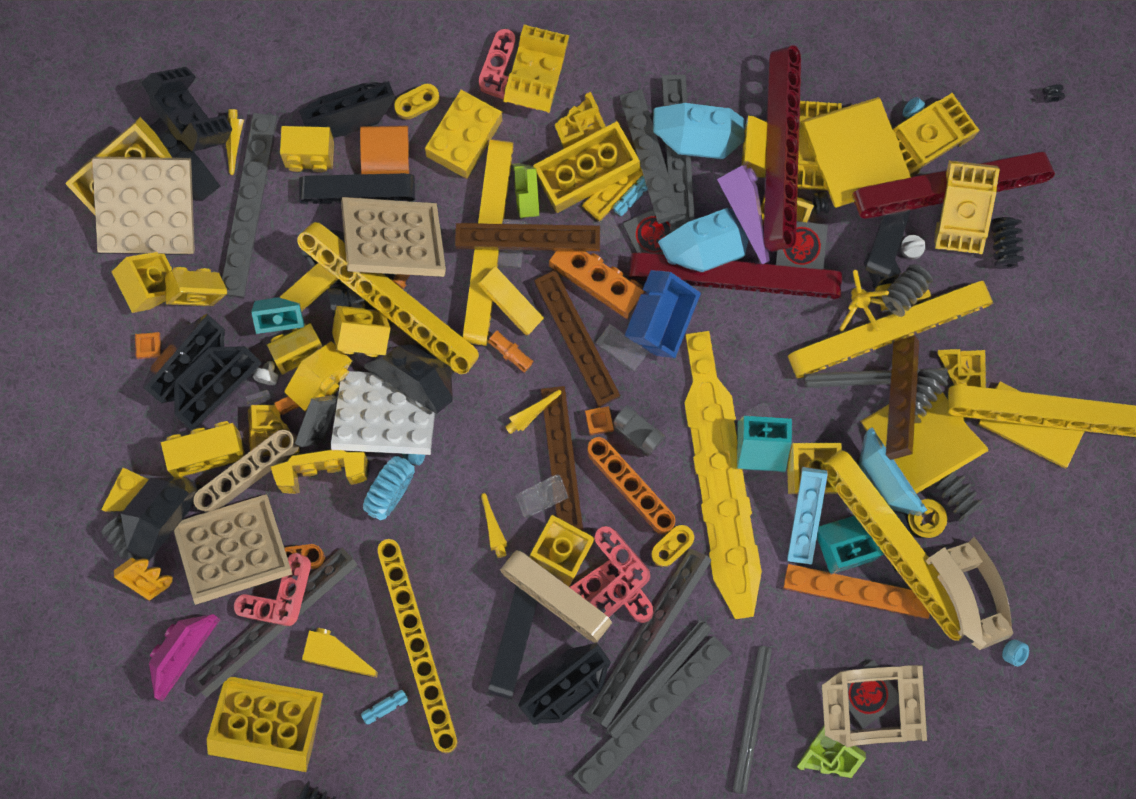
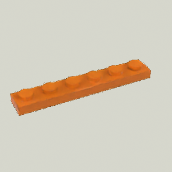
M791 564L787 565L783 589L929 619V611L910 589L839 574L830 575L829 572Z

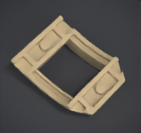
M975 537L968 543L948 550L944 547L926 560L928 565L933 564L940 573L938 579L949 594L959 619L961 630L958 634L960 636L966 635L974 641L972 645L981 650L1006 640L1013 635L1010 607L1002 579L994 563ZM974 568L979 569L987 582L997 610L996 615L980 620L973 591L963 573Z
M922 665L846 670L839 672L822 684L825 736L832 740H836L846 747L875 743L927 741ZM898 679L901 726L850 731L847 683Z

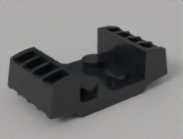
M187 67L151 73L141 83L149 95L151 106L176 140H181L192 152L226 144L232 131L230 123L224 115L208 118L188 91L196 76Z

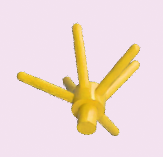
M853 270L856 288L851 291L852 302L848 307L850 311L839 330L843 331L859 307L864 309L875 330L879 331L880 327L868 305L870 302L885 305L883 300L872 297L888 295L889 291L866 292L864 289H861L858 271Z

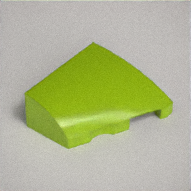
M512 164V169L515 173L514 186L518 215L520 218L539 216L536 168L526 164Z
M824 725L797 764V768L800 770H804V768L818 770L824 774L836 773L842 777L852 778L865 761L866 752L857 746L846 747L836 740L834 741L825 736Z

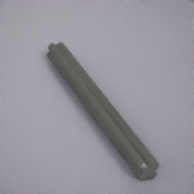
M947 368L928 369L938 373L946 381L948 380ZM891 370L809 373L805 375L804 381L807 388L891 384Z
M700 620L607 727V732L613 738L617 739L710 632L711 628L706 622Z
M759 646L733 785V791L740 794H745L748 787L772 649L767 646Z

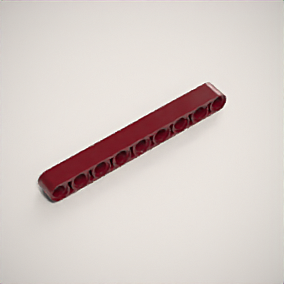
M795 45L774 50L770 53L764 244L771 252L792 248L796 244L801 54Z
M1045 152L982 163L984 165L998 166L1000 169L996 192L1041 184L1055 176V171ZM946 171L862 187L852 194V198L860 217L863 219L944 203L947 187Z
M632 253L630 257L629 279L635 281L641 279V281L646 282L650 271L655 270L671 272L690 286L709 287V285H712V288L731 290L732 287H735L736 290L756 292V290H759V292L774 294L783 292L785 295L796 296L807 294V297L818 298L831 296V299L841 297L842 273L834 270L731 261L705 272H700L678 264H670L665 255Z

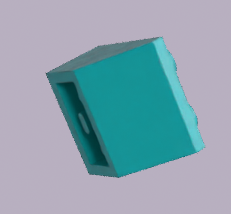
M743 416L738 421L737 469L785 472L792 444V419Z
M855 515L818 527L817 540L830 575L873 562L883 555L882 550Z

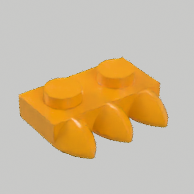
M130 558L114 570V578L149 601L166 590L171 585L173 577L171 575L159 576L161 571L159 567L147 568L148 559L135 560Z

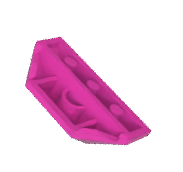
M211 614L180 620L176 625L172 624L165 633L167 638L162 645L158 644L150 654L152 659L149 662L154 697L163 702L216 627L220 618Z

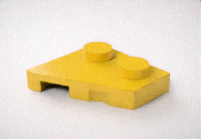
M122 468L101 510L105 512L123 511L149 479Z

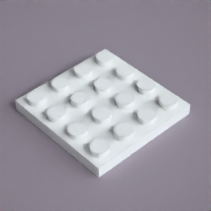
M349 371L348 375L340 382L331 450L431 455L435 413L372 372Z

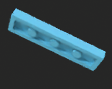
M802 467L787 560L790 562L812 564L828 475L827 470Z

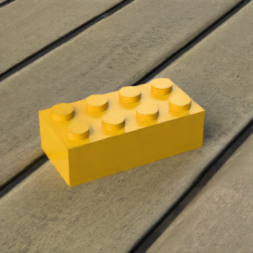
M616 121L534 164L533 167L536 168L537 179L556 213H559L640 170V160L619 123Z

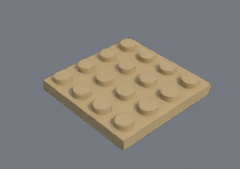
M93 157L98 252L194 254L191 158Z
M342 197L341 209L347 271L445 276L446 267L437 203Z
M267 494L184 519L174 530L195 605L292 574Z

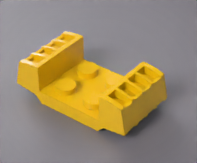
M523 25L512 72L509 74L503 102L514 103L515 105L518 104L550 113L569 35Z
M953 93L934 102L893 129L911 177L920 173L922 167L957 145L959 147L964 145L980 131Z
M800 101L798 189L828 191L822 174L816 165L815 156L802 121L842 109V103Z
M949 160L946 171L947 187L940 222H937L935 230V249L983 254L996 197L1000 171L998 166Z
M327 450L291 456L288 462L271 466L276 485L282 493L296 494L300 493L297 475L300 473L307 477L317 475V471L327 469V473L341 471V467H345L346 477L350 485L364 482L368 477V460L364 452Z

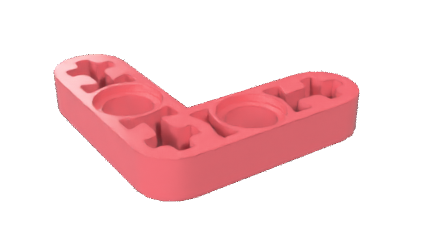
M502 29L496 33L479 76L481 91L503 100L509 78L504 74L516 42L514 33L509 29ZM505 36H508V37H509V41H510L511 43L507 42V43L505 44V46H504V52H503V51L500 50V48H501V40H500V39H504ZM498 56L504 60V63L500 67H494L490 63L491 59ZM489 78H493V83L500 85V81H503L501 91H497L498 86L494 84L486 87L484 80L488 81Z
M605 526L597 530L595 542L621 574L595 596L590 603L598 609L597 604L599 602L604 604L609 600L605 597L608 594L616 602L614 605L609 602L604 607L606 610L604 614L610 617L647 584L650 579V571L618 532L611 527ZM604 533H612L610 539L617 546L613 548L607 542L602 543L604 540L602 535ZM624 549L629 554L628 560L625 563H619L616 555L618 551ZM635 569L639 571L643 570V572L641 573V576L643 577L642 580L634 579L631 582V584L634 585L633 588H631V586L626 581H624L625 578H627L628 580L634 578ZM619 584L624 585L626 588V594L622 598H616L613 592L614 588Z
M298 553L290 555L288 562L292 574L282 577L276 600L243 594L234 603L236 614L248 619L283 626L293 625L299 616L311 568L309 558ZM301 563L300 567L296 568V564ZM294 583L296 591L292 596H289V586ZM245 604L254 605V609H244ZM269 604L270 611L264 617L262 614L263 607ZM284 612H288L287 616H283Z
M609 560L569 588L580 594L581 591L578 588L582 586L585 594L589 596L585 600L590 603L595 596L616 578L613 574L608 575L610 573L609 567L612 566L614 569L617 567ZM633 578L631 580L624 579V581H626L629 585L634 587V585L631 584V582L634 580ZM592 579H596L601 583L598 591L591 592L587 589V583ZM622 584L614 588L618 598L623 597L621 589L624 585ZM641 589L623 604L637 622H648L653 616V606ZM639 596H641V598L638 599V603L641 605V607H648L646 610L647 615L643 616V614H636L638 612V608L635 605L634 601Z

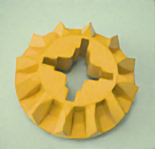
M924 499L921 500L927 508L924 514L928 515L934 512L931 518L933 525L926 523L921 526L923 517L908 514V525H910L913 533L921 536V538H934L945 529L947 514L938 502Z

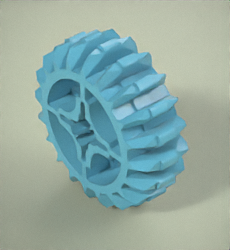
M399 456L391 458L370 486L371 488L363 503L364 511L373 518L379 520L386 519L399 503L411 483L410 481L415 473L414 466Z

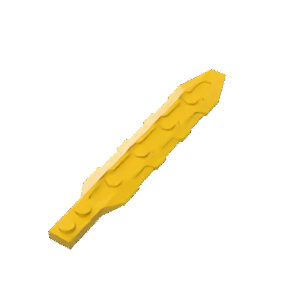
M710 332L686 334L685 338L693 383L684 405L695 453L693 460L695 472L699 478L703 502L701 509L703 521L706 522L710 545L709 558L711 559L712 576L735 619L754 617L762 571L758 547L754 542L750 518L752 511L749 497L746 494L742 469H737V435L734 423L736 417L732 395L717 378Z

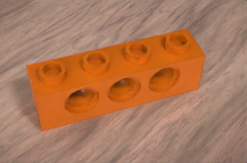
M556 251L549 260V267L627 320L635 310L640 295L645 292L642 290V285L637 281L627 280L619 269L614 266L608 267L603 263V259L595 253L590 255L586 251ZM579 259L585 265L582 268H575L572 262ZM594 273H601L605 278L597 282L591 276ZM615 286H620L624 289V293L615 295L611 289Z

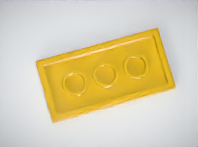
M1001 381L996 389L1021 392ZM981 419L978 424L1065 469L1068 467L1084 434V431L985 419Z

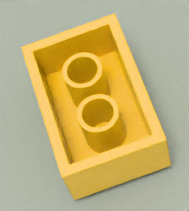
M460 90L426 145V157L467 179L489 144L490 139H492L500 126L502 112L469 93Z
M225 421L215 424V428L212 429L198 428L190 431V435L181 437L180 434L167 437V441L161 442L168 472L173 477H184L232 464L245 456L240 432L236 426Z

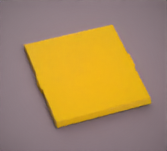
M879 97L802 121L815 156L816 165L822 174L835 208L854 202L852 194L859 188L911 178L899 148L898 139L892 130Z
M943 392L941 394L934 393L937 397L935 402L928 400L932 405L931 409L923 407L927 413L926 416L917 415L921 419V423L914 424L913 454L894 459L916 494L986 453L985 448L964 422V418L948 413V399ZM889 404L860 421L866 431L873 427L885 447L887 442Z

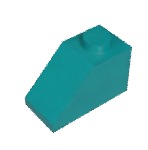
M279 297L256 300L254 302L251 313L256 334L304 327L300 303Z

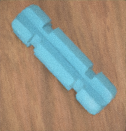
M641 176L636 181L637 184H634L621 197V201L618 200L613 205V210L619 216H623L628 211V207H631L643 195V191L646 192L648 190L644 176Z
M400 690L394 693L393 697L389 696L372 706L373 709H367L362 712L361 716L364 722L371 724L376 721L375 718H381L395 710L396 706L407 703L408 698L404 691Z

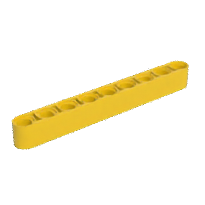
M491 139L489 141L478 223L502 224L504 221L513 142ZM474 250L463 338L470 344L487 346L488 343L487 336L489 335L490 313H492L493 300L477 283L492 267H498L500 250Z
M317 222L311 223L298 236L297 242L303 251L435 357L449 365L458 374L469 372L479 357L477 349L383 273L347 271L345 243L325 226Z
M979 281L915 305L910 310L905 311L903 317L892 314L878 319L876 322L880 327L879 331L875 330L872 323H868L794 351L788 355V359L796 378L799 379L804 377L803 374L815 373L826 369L827 365L831 367L847 361L848 357L852 359L870 352V349L876 350L892 344L893 340L898 341L913 336L914 332L918 334L936 327L935 324L939 323V325L957 319L959 315L963 317L980 310V307L984 309L992 305L993 301L985 282Z
M954 385L948 388V413L953 416L1136 437L1135 405L966 385Z
M843 450L836 452L821 465V470H827L828 482L945 634L952 640H960L963 636L958 634L961 630L959 619L949 594L938 579L940 573L933 564L928 565L926 562L929 558L853 458Z
M385 539L378 546V555L433 741L440 752L450 753L457 747V736L402 552L396 541ZM394 546L396 548L395 555L389 558L383 555L385 547ZM395 569L403 571V577L398 581L390 579V573ZM406 592L410 595L409 602L404 605L397 603V596L400 593ZM408 616L416 617V626L406 628L404 626L405 618ZM420 639L424 642L422 651L414 652L411 650V643L414 640ZM423 663L431 665V672L427 676H421L418 673V667ZM429 687H436L438 689V697L434 700H428L425 697V691ZM443 711L446 714V719L442 724H435L432 721L434 712ZM443 735H450L453 738L451 747L446 749L440 747L439 740Z

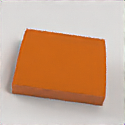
M408 126L360 127L361 174H409Z

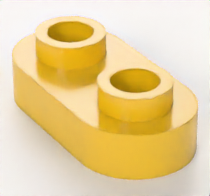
M423 84L399 96L395 101L396 114L401 119L410 120L434 108L439 102L438 89L432 84ZM425 95H431L432 99L429 101H425L423 97ZM409 105L411 110L406 112L403 110V107Z
M685 525L673 528L654 546L651 554L653 562L659 567L672 565L693 544V531ZM680 534L686 537V541L683 543L677 540V536ZM661 551H666L668 553V558L661 559L659 557V553Z

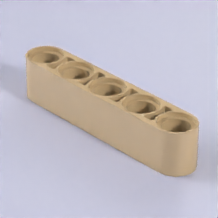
M279 430L198 490L194 496L195 506L205 512L217 510L225 506L270 472L271 466L282 463L294 454L299 448V445L295 444L297 436L287 430ZM289 436L290 444L288 447L283 448L282 440L284 437ZM266 451H270V460L264 463L262 456ZM249 465L251 473L245 478L243 476V469ZM230 480L232 484L231 489L225 492L223 489L224 483ZM211 495L212 502L206 507L204 499L206 496Z
M516 550L500 569L507 579L594 643L599 641L612 624L608 616L521 551Z

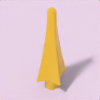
M235 109L228 110L227 119L232 127L231 134L226 142L230 175L235 173L237 150L244 122L242 119H237L238 110Z
M557 390L538 403L510 416L509 419L512 422L505 426L507 431L512 434L516 430H525L553 400L561 395V391Z
M483 493L481 498L487 519L491 551L495 550L497 558H501L507 555L504 548L507 547V541L495 519L487 495Z

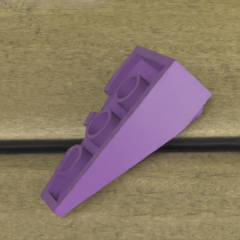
M742 165L717 180L761 263L765 264L770 260L768 249L764 244V224L758 189L754 182L757 180V177L751 167L747 169L746 165Z

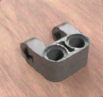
M628 404L614 420V430L619 435L622 433L624 435L623 438L636 449L643 450L642 454L647 457L653 453L666 437L660 430L654 428L639 416Z

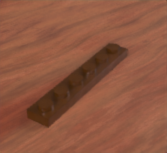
M456 223L455 248L600 251V225Z
M556 270L535 279L534 283L598 408L620 398L621 395Z
M915 335L893 342L886 456L890 460L913 454L919 340Z
M565 386L542 388V400L557 390L561 391V395L543 410L556 516L579 530H583Z

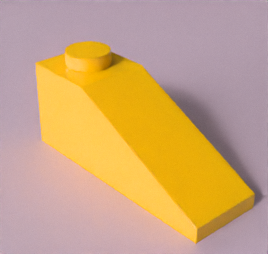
M316 628V632L309 630L302 658L304 662L377 678L378 672L336 637L330 635V630Z

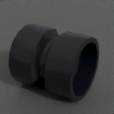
M342 286L328 288L333 318L335 317L336 305L367 309L366 301L351 288L347 287V289H344Z

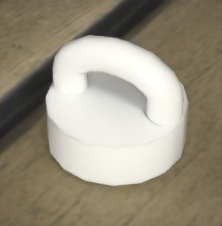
M916 235L907 236L901 243L902 255L910 260L920 258L925 250V241Z
M268 361L264 364L263 368H258L254 372V380L267 385H275L278 375L273 372L275 368L274 362Z

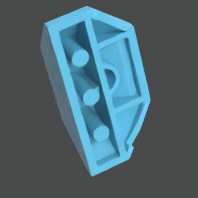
M690 103L654 108L653 132L660 136L677 154L724 159L744 142L745 119L730 108Z
M726 208L687 222L659 240L658 243L668 263L705 272L742 258L745 255L749 239L734 210Z
M873 427L870 428L864 435L858 466L892 510L916 516L922 515L927 511V508L894 459L890 460L886 456V447Z

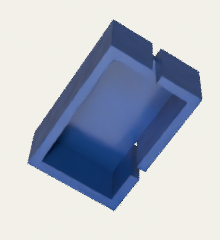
M651 270L643 288L646 293L640 295L624 336L638 345H642L644 349L656 356L676 358L701 292L671 272Z

